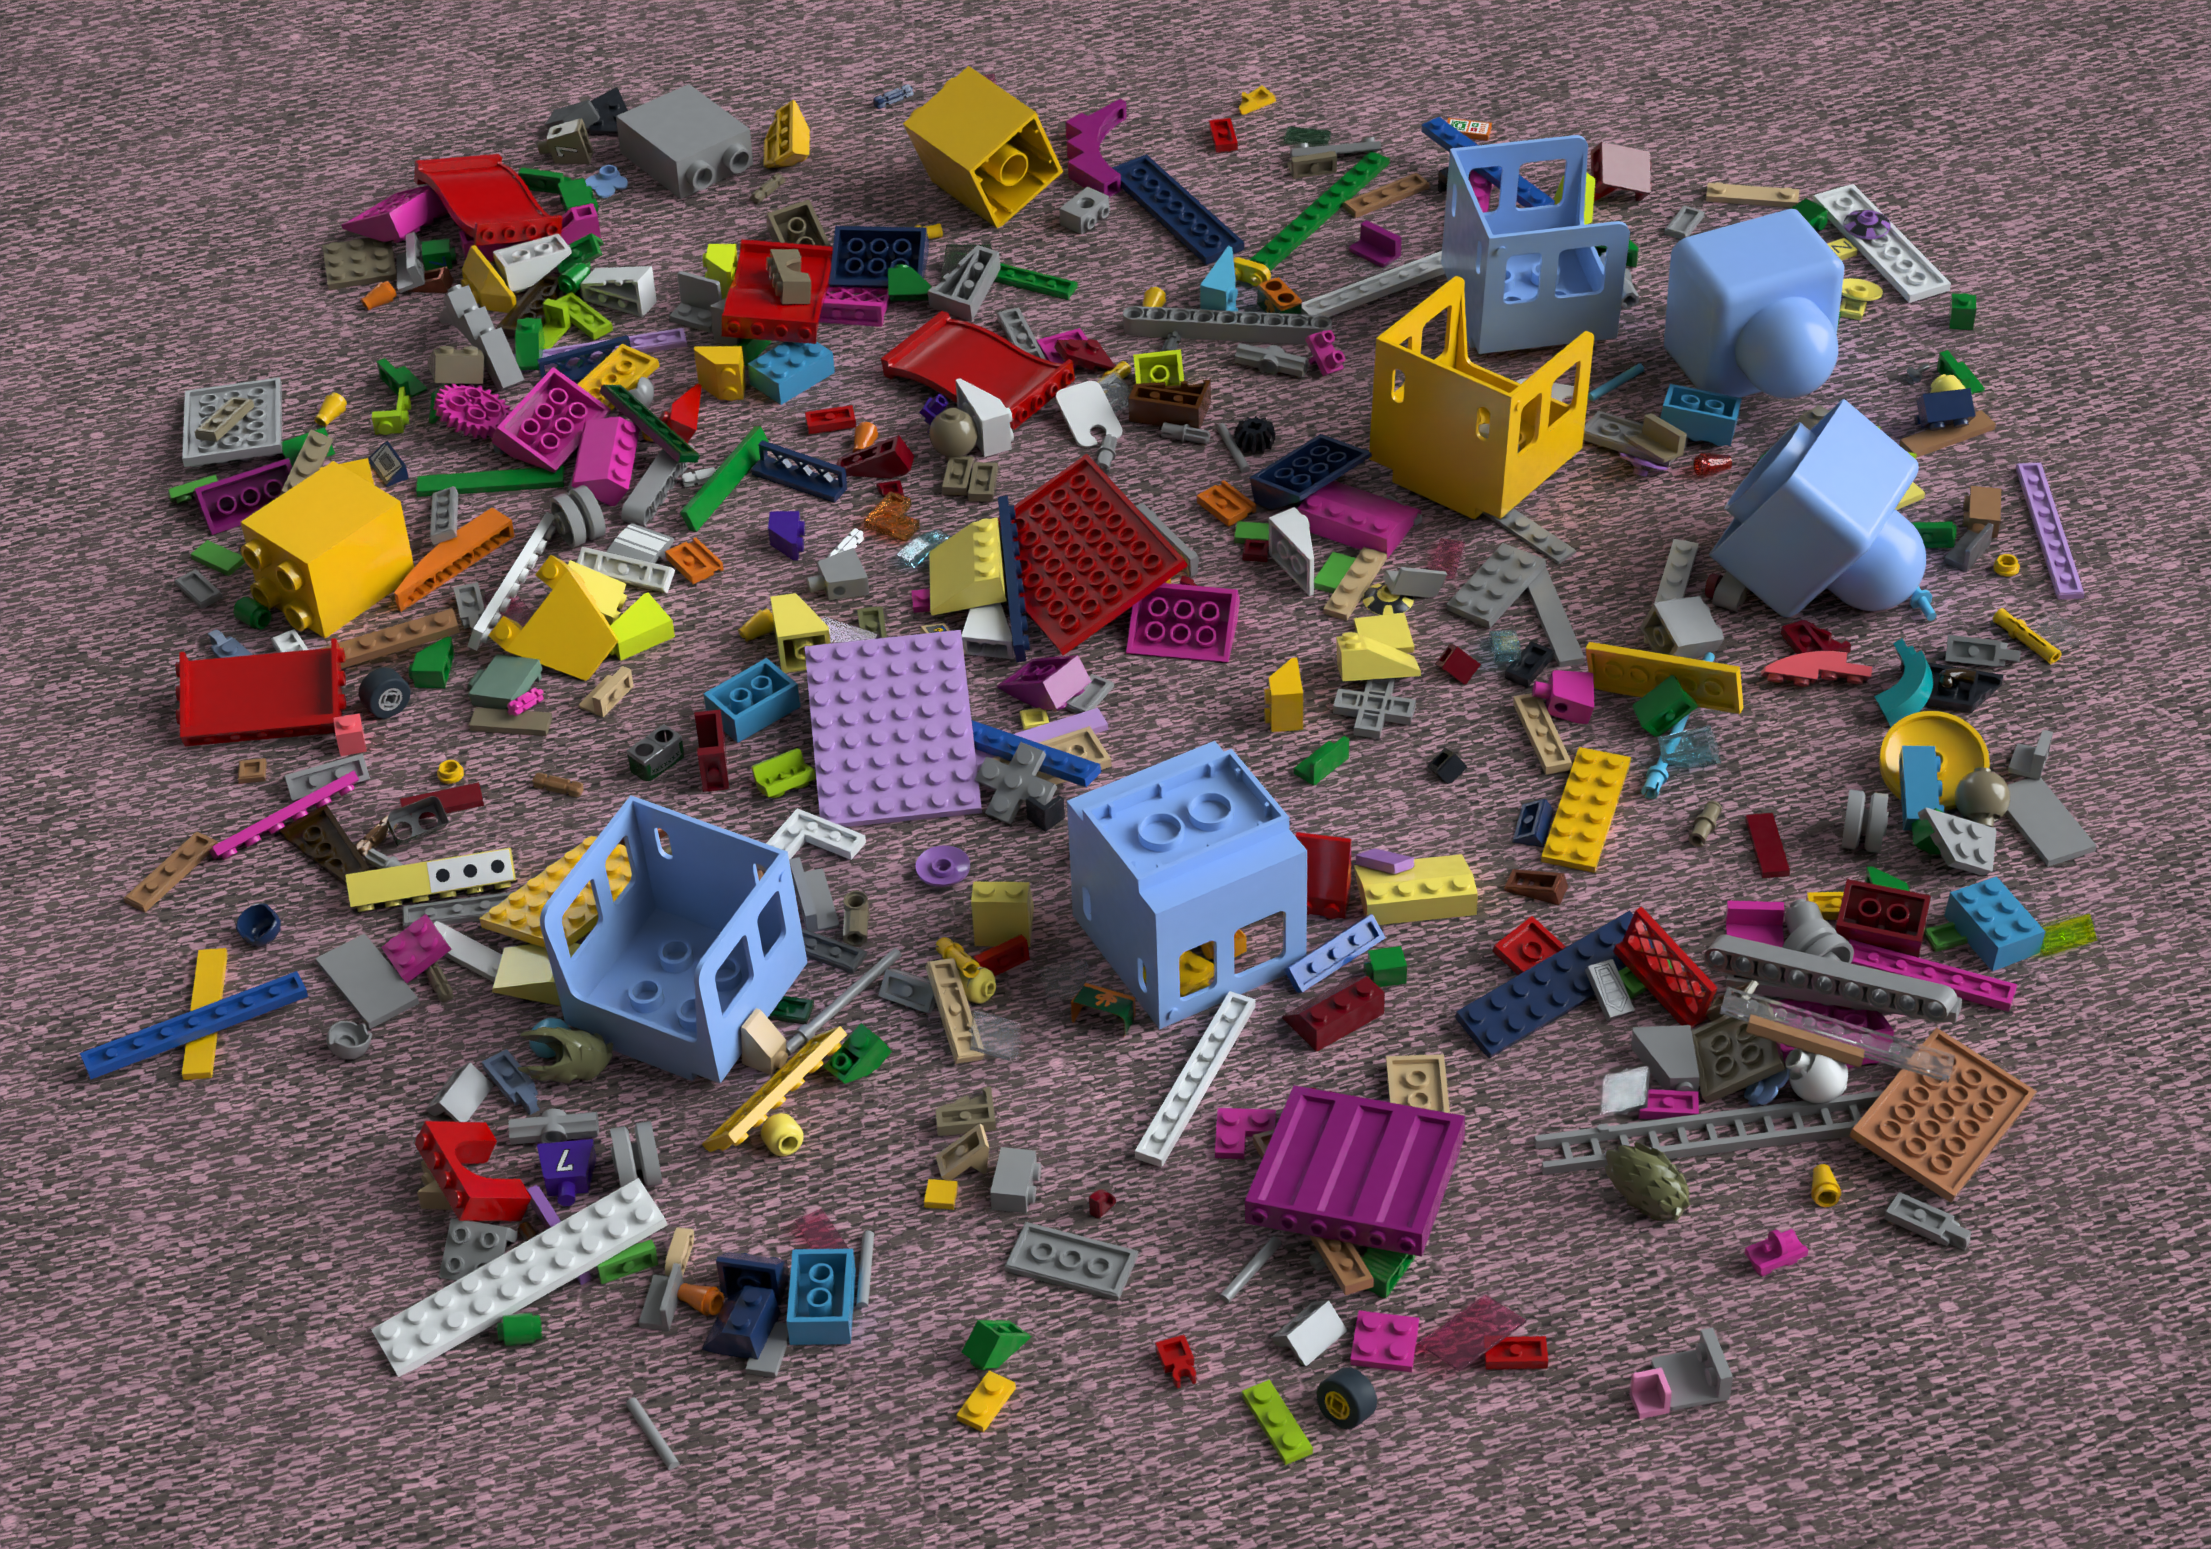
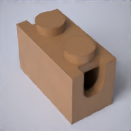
M1971 486L1970 496H1964L1963 510L1965 511L1963 513L1962 526L1967 527V531L1970 530L1979 534L1988 523L1994 525L1992 538H1998L2001 521V488Z

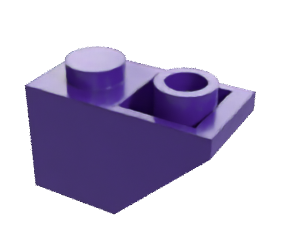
M799 511L769 512L768 532L770 545L793 561H798L799 552H804V539L800 536H805V521H800Z

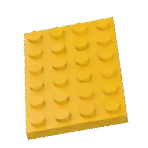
M590 836L584 839L573 850L565 853L554 864L549 865L535 878L530 879L516 892L511 893L508 898L497 906L492 907L489 912L479 918L481 927L546 948L540 926L542 909L597 837ZM617 844L605 863L613 902L630 882L632 876L626 846ZM590 880L562 917V926L568 948L590 932L598 922V912Z

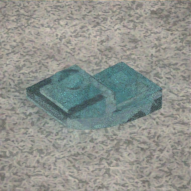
M938 529L927 532L907 544L896 556L905 564L916 568L918 564L924 561L931 550L951 536Z
M1515 630L1489 631L1491 652L1494 654L1495 662L1521 661V649Z

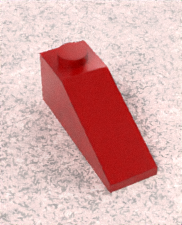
M698 383L672 403L668 411H663L659 418L687 444L697 430L702 387Z

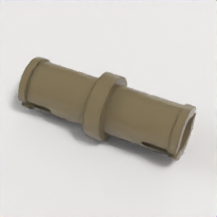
M1708 801L1702 813L1696 817L1694 821L1695 827L1688 837L1689 842L1693 846L1702 847L1705 845L1709 833L1715 830L1716 820L1722 811V807L1718 802Z

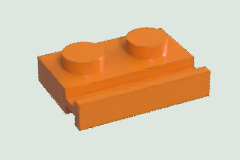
M1225 480L1221 482L1220 486L1214 485L1197 495V503L1228 527L1248 517V513L1256 512V504Z
M696 537L689 544L684 542L665 551L666 559L692 584L714 575V572L717 570L720 572L724 570L723 562Z

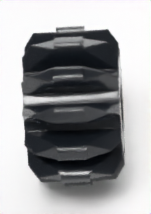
M1257 416L1255 418L1246 417L1245 421H1239L1238 426L1235 427L1234 439L1238 448H1242L1244 453L1251 450L1254 455L1259 450L1264 454L1265 449L1271 450L1276 439V432H1274L1273 423L1267 421L1266 417L1261 419L1257 418Z

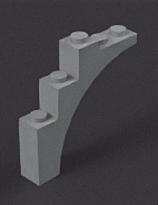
M459 284L447 290L448 293L443 297L446 306L442 308L443 311L438 316L442 325L446 323L453 325L468 339L473 347H477L478 350L482 351L484 365L498 392L521 384L524 381V377L502 328L495 330L486 307H478L469 285L461 287Z

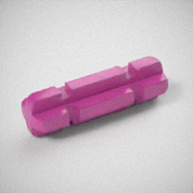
M533 688L507 704L509 709L507 713L518 716L540 703L544 699L542 695L544 693L543 690Z

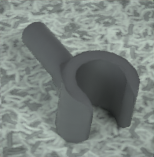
M1925 364L1917 369L1909 367L1907 373L1910 375L1905 377V380L1911 385H1914V382H1920L1922 379L1921 373L1929 369V365Z

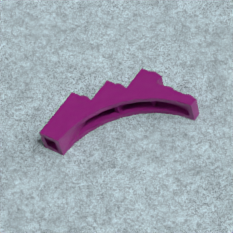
M1120 98L1089 116L1080 113L1065 121L1066 138L1069 139L1067 141V158L1070 159L1068 161V178L1084 188L1089 187L1106 194L1109 198L1121 192V174L1107 164L1102 158L1099 148L1105 136L1117 124L1127 118L1126 101Z

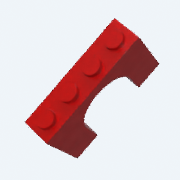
M425 1121L420 1133L416 1136L415 1146L458 1220L521 1221L532 1199L521 1179L486 1178L469 1171L461 1164H484L488 1162L497 1140L487 1123Z

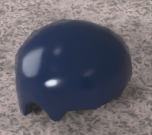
M254 904L245 909L238 917L236 930L248 944L254 947L266 946L275 940L281 931V920L277 913L267 904Z

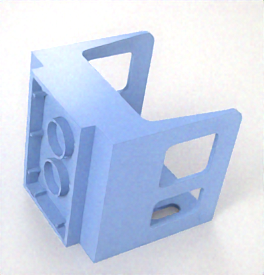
M1580 135L1450 149L1441 265L1448 281L1455 276L1464 279L1467 341L1470 348L1476 347L1479 354L1570 344L1584 331L1593 333L1594 341L1617 338L1630 231L1627 225L1620 221L1584 224L1588 143ZM1565 159L1566 166L1561 202L1555 205L1517 208L1516 198L1520 166L1528 162ZM1501 166L1499 206L1495 211L1483 213L1468 180L1469 173L1475 168ZM1604 245L1607 247L1605 267L1594 246Z
M1213 741L1067 800L1073 917L1159 1029L1222 1003L1229 991L1241 995L1285 976L1284 969L1306 955L1307 850L1289 830V816L1232 749L1223 751L1216 741ZM1283 911V951L1281 954L1243 972L1234 974V934L1236 931L1272 914ZM1209 941H1214V981L1208 987L1180 997V956L1190 949ZM1143 963L1146 968V985L1143 980Z
M631 795L548 899L540 915V926L565 1023L593 1035L595 1032L598 1033L606 1044L613 1043V1050L691 1081L697 1075L717 1083L723 1081L742 1054L741 1026L756 1008L760 1009L768 1018L808 963L787 851ZM657 828L664 830L668 834L672 855L663 851ZM624 837L632 876L630 882L613 902L605 863L610 853ZM756 864L762 865L767 870L760 881ZM590 880L598 912V922L573 956L570 957L562 926V917Z

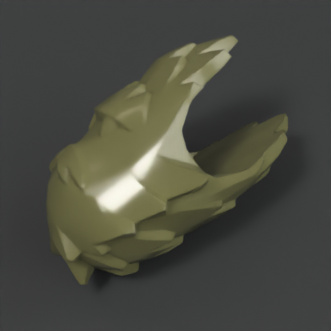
M539 1027L535 1030L523 1032L520 1036L526 1038V1040L549 1046L556 1053V1064L552 1066L518 1067V1071L539 1081L552 1080L571 1084V1081L575 1079L589 1081L603 1072L613 1056V1043L606 1044L602 1036L596 1032L593 1035L582 1030L576 1032L561 1027Z
M1638 1142L1634 1143L1635 1147L1622 1145L1618 1146L1619 1150L1606 1151L1608 1165L1605 1166L1607 1176L1615 1188L1627 1199L1626 1203L1629 1206L1639 1209L1640 1213L1648 1215L1651 1219L1657 1221L1669 1219L1677 1221L1684 1210L1690 1206L1689 1187L1684 1175L1678 1172L1676 1165L1672 1164L1663 1152L1655 1148L1650 1149Z

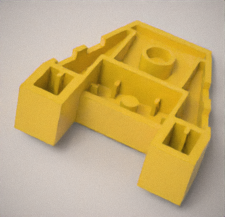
M550 555L535 574L552 589L547 598L524 627L503 615L488 636L511 654L518 657L539 659L543 666L587 681L618 643V639L605 616L598 609L594 597L584 585L583 578L564 561Z

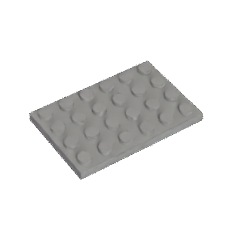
M280 377L185 391L182 453L184 467L191 466L196 468L204 464H224L231 460H250L258 456L272 457L282 453V383ZM231 397L253 400L254 408L217 442L196 439L194 431Z

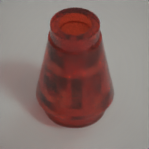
M1701 453L1694 458V471L1698 476H1711L1731 469L1732 458L1730 455Z

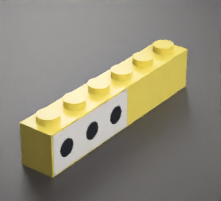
M511 848L345 875L350 907H357L358 912L374 910V904L385 903V908L402 905L401 900L412 898L413 903L429 901V895L440 894V899L457 896L456 891L467 889L468 894L484 892L483 886L494 885L495 890L511 887V882L516 881Z

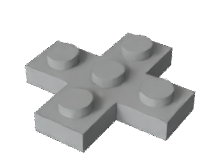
M1395 678L1367 680L1364 692L1338 689L1333 705V714L1357 717L1354 725V735L1380 739L1385 721L1411 725L1416 700L1392 696Z
M1020 742L1009 765L986 756L975 781L996 791L985 812L988 816L1011 824L1022 803H1026V798L1029 796L1043 805L1051 801L1057 786L1054 783L1036 777L1047 755L1043 750Z

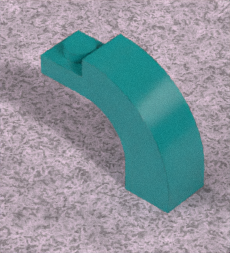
M1903 638L1894 642L1893 645L1905 667L1904 674L1893 687L1874 696L1890 727L1902 718L1919 712L1927 703L1933 688L1932 671L1923 651L1921 650L1916 653L1912 645L1907 647Z

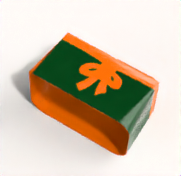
M1279 277L1258 284L1257 305L1265 313L1302 314V300ZM1278 296L1282 297L1287 303L1280 302Z
M1085 983L1071 1001V1019L1073 1023L1085 1005L1120 1016L1125 1023L1126 1035L1136 1016L1135 997L1089 983Z

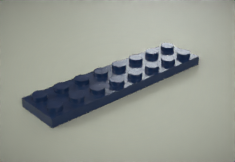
M1147 154L1112 167L1121 174V188L1205 265L1217 261L1228 246L1232 247L1233 254L1244 250L1243 240Z
M1629 910L1456 1011L1455 1019L1479 1049L1490 1059L1595 997L1596 995L1585 969L1590 965L1613 959L1618 971L1627 967L1616 956L1613 949L1615 945L1623 941L1633 917L1632 912ZM1648 939L1651 948L1654 949L1651 939Z

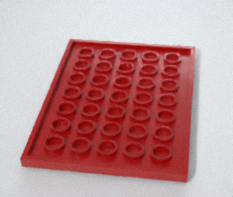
M1085 454L1014 505L1016 520H1012V523H1016L1018 538H1014V542L1018 541L1020 556L1016 557V560H1020L1022 575L1017 576L1018 579L1022 578L1024 593L1019 595L1024 597L1027 615L1063 656L1188 566L1184 558L1088 454Z

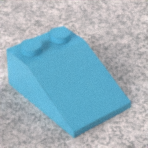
M1230 246L1225 249L1200 285V307L1202 310L1238 311L1236 307L1238 289L1235 286L1233 250Z

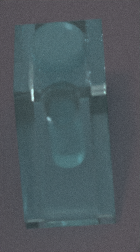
M1711 725L1658 737L1663 763L1686 768H1701L1721 763L1717 739Z

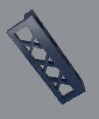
M628 335L537 359L540 380L548 373H545L544 366L554 363L557 365L555 369L578 384L605 360L616 346L624 344L631 347ZM593 352H602L598 359L593 360L590 358ZM577 357L580 359L576 365L570 366L567 364L571 358Z
M763 440L758 444L760 460L751 469L752 475L833 503L847 490L846 470L844 467ZM768 451L772 452L777 459L768 457ZM787 458L792 459L798 467L792 465ZM807 465L813 466L818 473L813 472ZM828 472L837 474L838 480L834 479Z

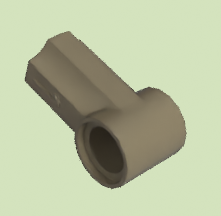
M851 891L843 899V942L854 947H861L862 944L867 942L868 920L870 918L868 897L862 891Z

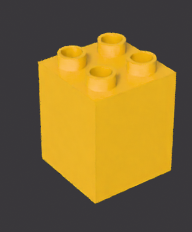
M970 66L966 67L955 78L949 79L935 96L923 106L916 108L903 123L931 181L996 228L1003 226L1063 173L1037 113Z
M332 461L241 521L246 543L241 547V554L253 571L255 583L250 586L253 598L266 606L268 610L276 607L284 612L286 619L296 630L303 631L309 628L323 638H327L395 591L414 568L401 501L335 461Z

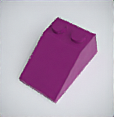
M1072 655L1031 659L998 684L997 688L1035 708L1053 710L1055 712L1063 709L1069 699L1081 695L1085 691L1084 688L1092 681L1079 656Z

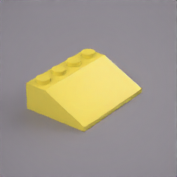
M998 518L972 522L929 552L930 612L932 616L1007 601L1002 534Z
M1462 854L1414 859V867L1397 874L1354 865L1364 916L1373 914L1378 925L1477 915L1478 893L1473 873Z

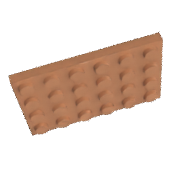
M1936 1027L1854 1126L1849 1137L1952 1203L2032 1101L2037 1091Z

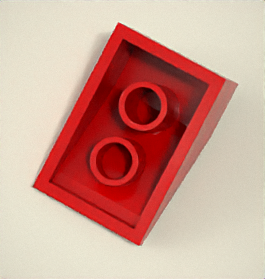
M1296 832L1295 837L1307 850V915H1320L1328 919H1345L1351 895L1352 839Z

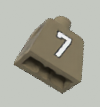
M582 118L551 127L547 140L538 142L539 153L541 155L551 153L555 164H590L594 152Z

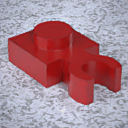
M1185 1335L1155 1342V1350L1164 1372L1169 1373L1173 1371L1174 1386L1177 1389L1181 1388L1180 1378L1183 1376L1189 1377L1191 1383L1196 1384V1370L1193 1367L1194 1356Z

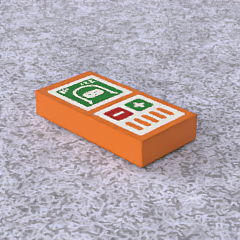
M1448 118L1447 123L1469 139L1484 141L1489 139L1492 123Z

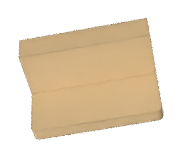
M622 666L613 676L607 675L579 704V708L604 717L634 686L631 669Z

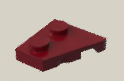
M1057 340L1054 348L1064 362L1070 359L1073 365H1080L1090 370H1093L1095 366L1105 368L1106 371H1111L1116 367L1097 340Z
M1806 620L1781 626L1782 637L1796 654L1815 651L1847 653L1851 651L1850 642L1845 640L1843 643H1840L1831 638L1832 633L1817 628Z

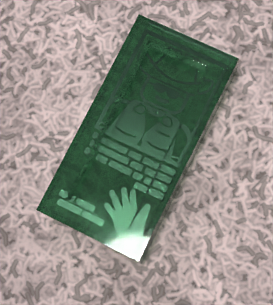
M1289 126L1284 137V144L1308 143L1310 147L1329 145L1332 131Z

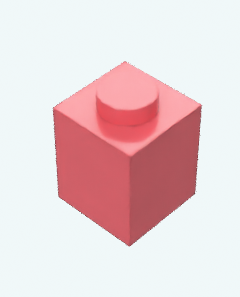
M360 713L333 718L340 756L367 752Z

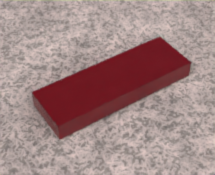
M479 782L400 799L401 807H404L430 796H435L441 801L446 814L484 806ZM424 812L419 816V819L433 817L435 814Z
M1773 813L1746 815L1745 822L1762 879L1789 876V865Z

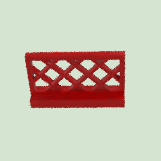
M1642 906L1639 907L1633 914L1623 941L1615 945L1613 952L1680 1025H1691V1029L1708 1019L1706 1012L1718 988ZM1648 939H1651L1654 949L1651 948ZM1667 959L1670 960L1672 969H1670ZM1680 963L1684 966L1685 971L1682 970ZM1686 980H1689L1691 989L1688 988ZM1700 985L1706 990V992L1701 991Z

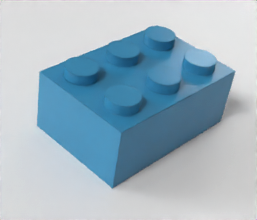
M784 342L748 363L750 385L782 405L835 373L833 352L818 342L816 344Z
M1670 384L1663 404L1661 419L1687 433L1686 437L1693 441L1703 440L1718 446H1731L1742 398Z
M767 658L704 693L706 711L721 709L723 730L737 743L801 707L798 684Z
M1997 876L1952 891L1949 894L1944 917L1949 922H1954L1955 929L1961 936L1968 938L1970 947L1991 971L2001 969L2040 953L2046 931Z
M792 1249L787 1311V1329L790 1345L851 1344L856 1275L853 1249Z

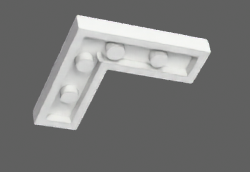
M797 808L766 844L787 851L789 859L796 854L805 842H808L852 860L865 845L866 839L865 835ZM756 864V868L767 871L762 865Z

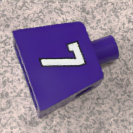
M593 1139L537 1144L547 1196L558 1195L557 1201L560 1205L571 1206L575 1203V1194L589 1193L596 1163Z

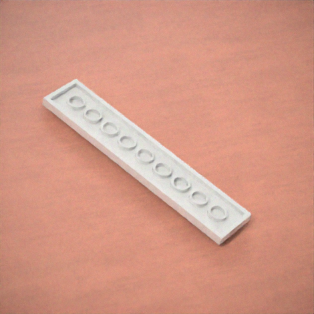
M637 1178L371 1330L397 1376H402L503 1320L504 1315H511L668 1224L640 1179Z

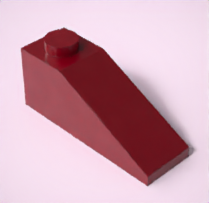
M897 435L838 458L837 465L845 468L846 476L891 479L899 475L904 476L911 471L914 454L902 438Z

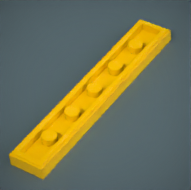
M226 948L198 950L190 1011L222 1000L228 956ZM218 1031L186 1043L182 1068L183 1080L212 1078Z

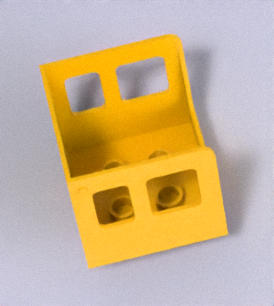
M1455 276L1376 338L1369 452L1372 453V457L1369 459L1392 469L1393 483L1472 519H1476L1483 512L1501 519L1582 449L1594 335L1589 331H1584L1522 384L1517 383L1470 361L1467 352L1465 282L1463 278ZM1448 306L1445 347L1441 355L1433 360L1421 354L1422 330L1428 321ZM1408 338V348L1399 345ZM1576 363L1574 392L1571 404H1566L1552 398L1551 392L1554 381ZM1399 369L1404 373L1405 381L1394 392L1395 371ZM1480 424H1490L1488 438L1480 435ZM1519 444L1521 451L1517 454Z

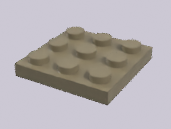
M372 238L322 245L329 290L397 280L392 240L382 242Z
M1766 998L1692 1030L1700 1076L1699 1085L1702 1098L1706 1103L1716 1101L1786 1069L1780 1043L1746 1032L1750 1014L1774 1021L1771 1004Z

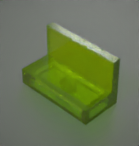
M2090 913L2072 914L2039 924L2046 931L2041 946V952L2044 956L2097 941Z

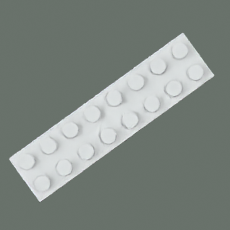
M1854 184L1813 196L1814 203L1828 210L1827 218L1909 303L1950 291L1951 283L1891 222L1889 232L1877 239L1857 238L1845 230L1844 219L1851 212L1873 210L1882 213Z

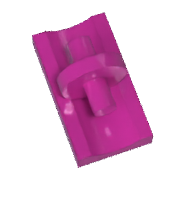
M1325 330L1305 338L1313 355L1309 359L1310 365L1317 363L1323 377L1344 369L1342 363L1346 358L1342 351H1335L1332 345L1335 341L1332 330Z
M1775 1229L1768 1233L1767 1239L1745 1247V1255L1751 1261L1756 1273L1763 1277L1770 1274L1776 1268L1783 1265H1792L1797 1263L1798 1259L1808 1256V1248L1798 1240L1793 1229L1782 1233Z

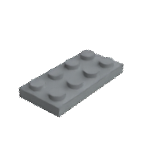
M1502 543L1446 604L1447 610L1490 629L1546 567V560Z

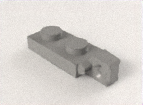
M478 582L453 587L461 624L464 629L470 628L471 633L485 611Z
M1948 635L1945 661L2005 667V661L2019 662L2021 651L2007 649L2008 643H2003L1999 640Z
M1901 1192L1897 1194L1886 1210L1885 1220L1939 1244L1941 1243L1946 1246L1951 1244L1965 1251L1970 1243L1971 1231L1960 1227V1224L1954 1220L1953 1215Z

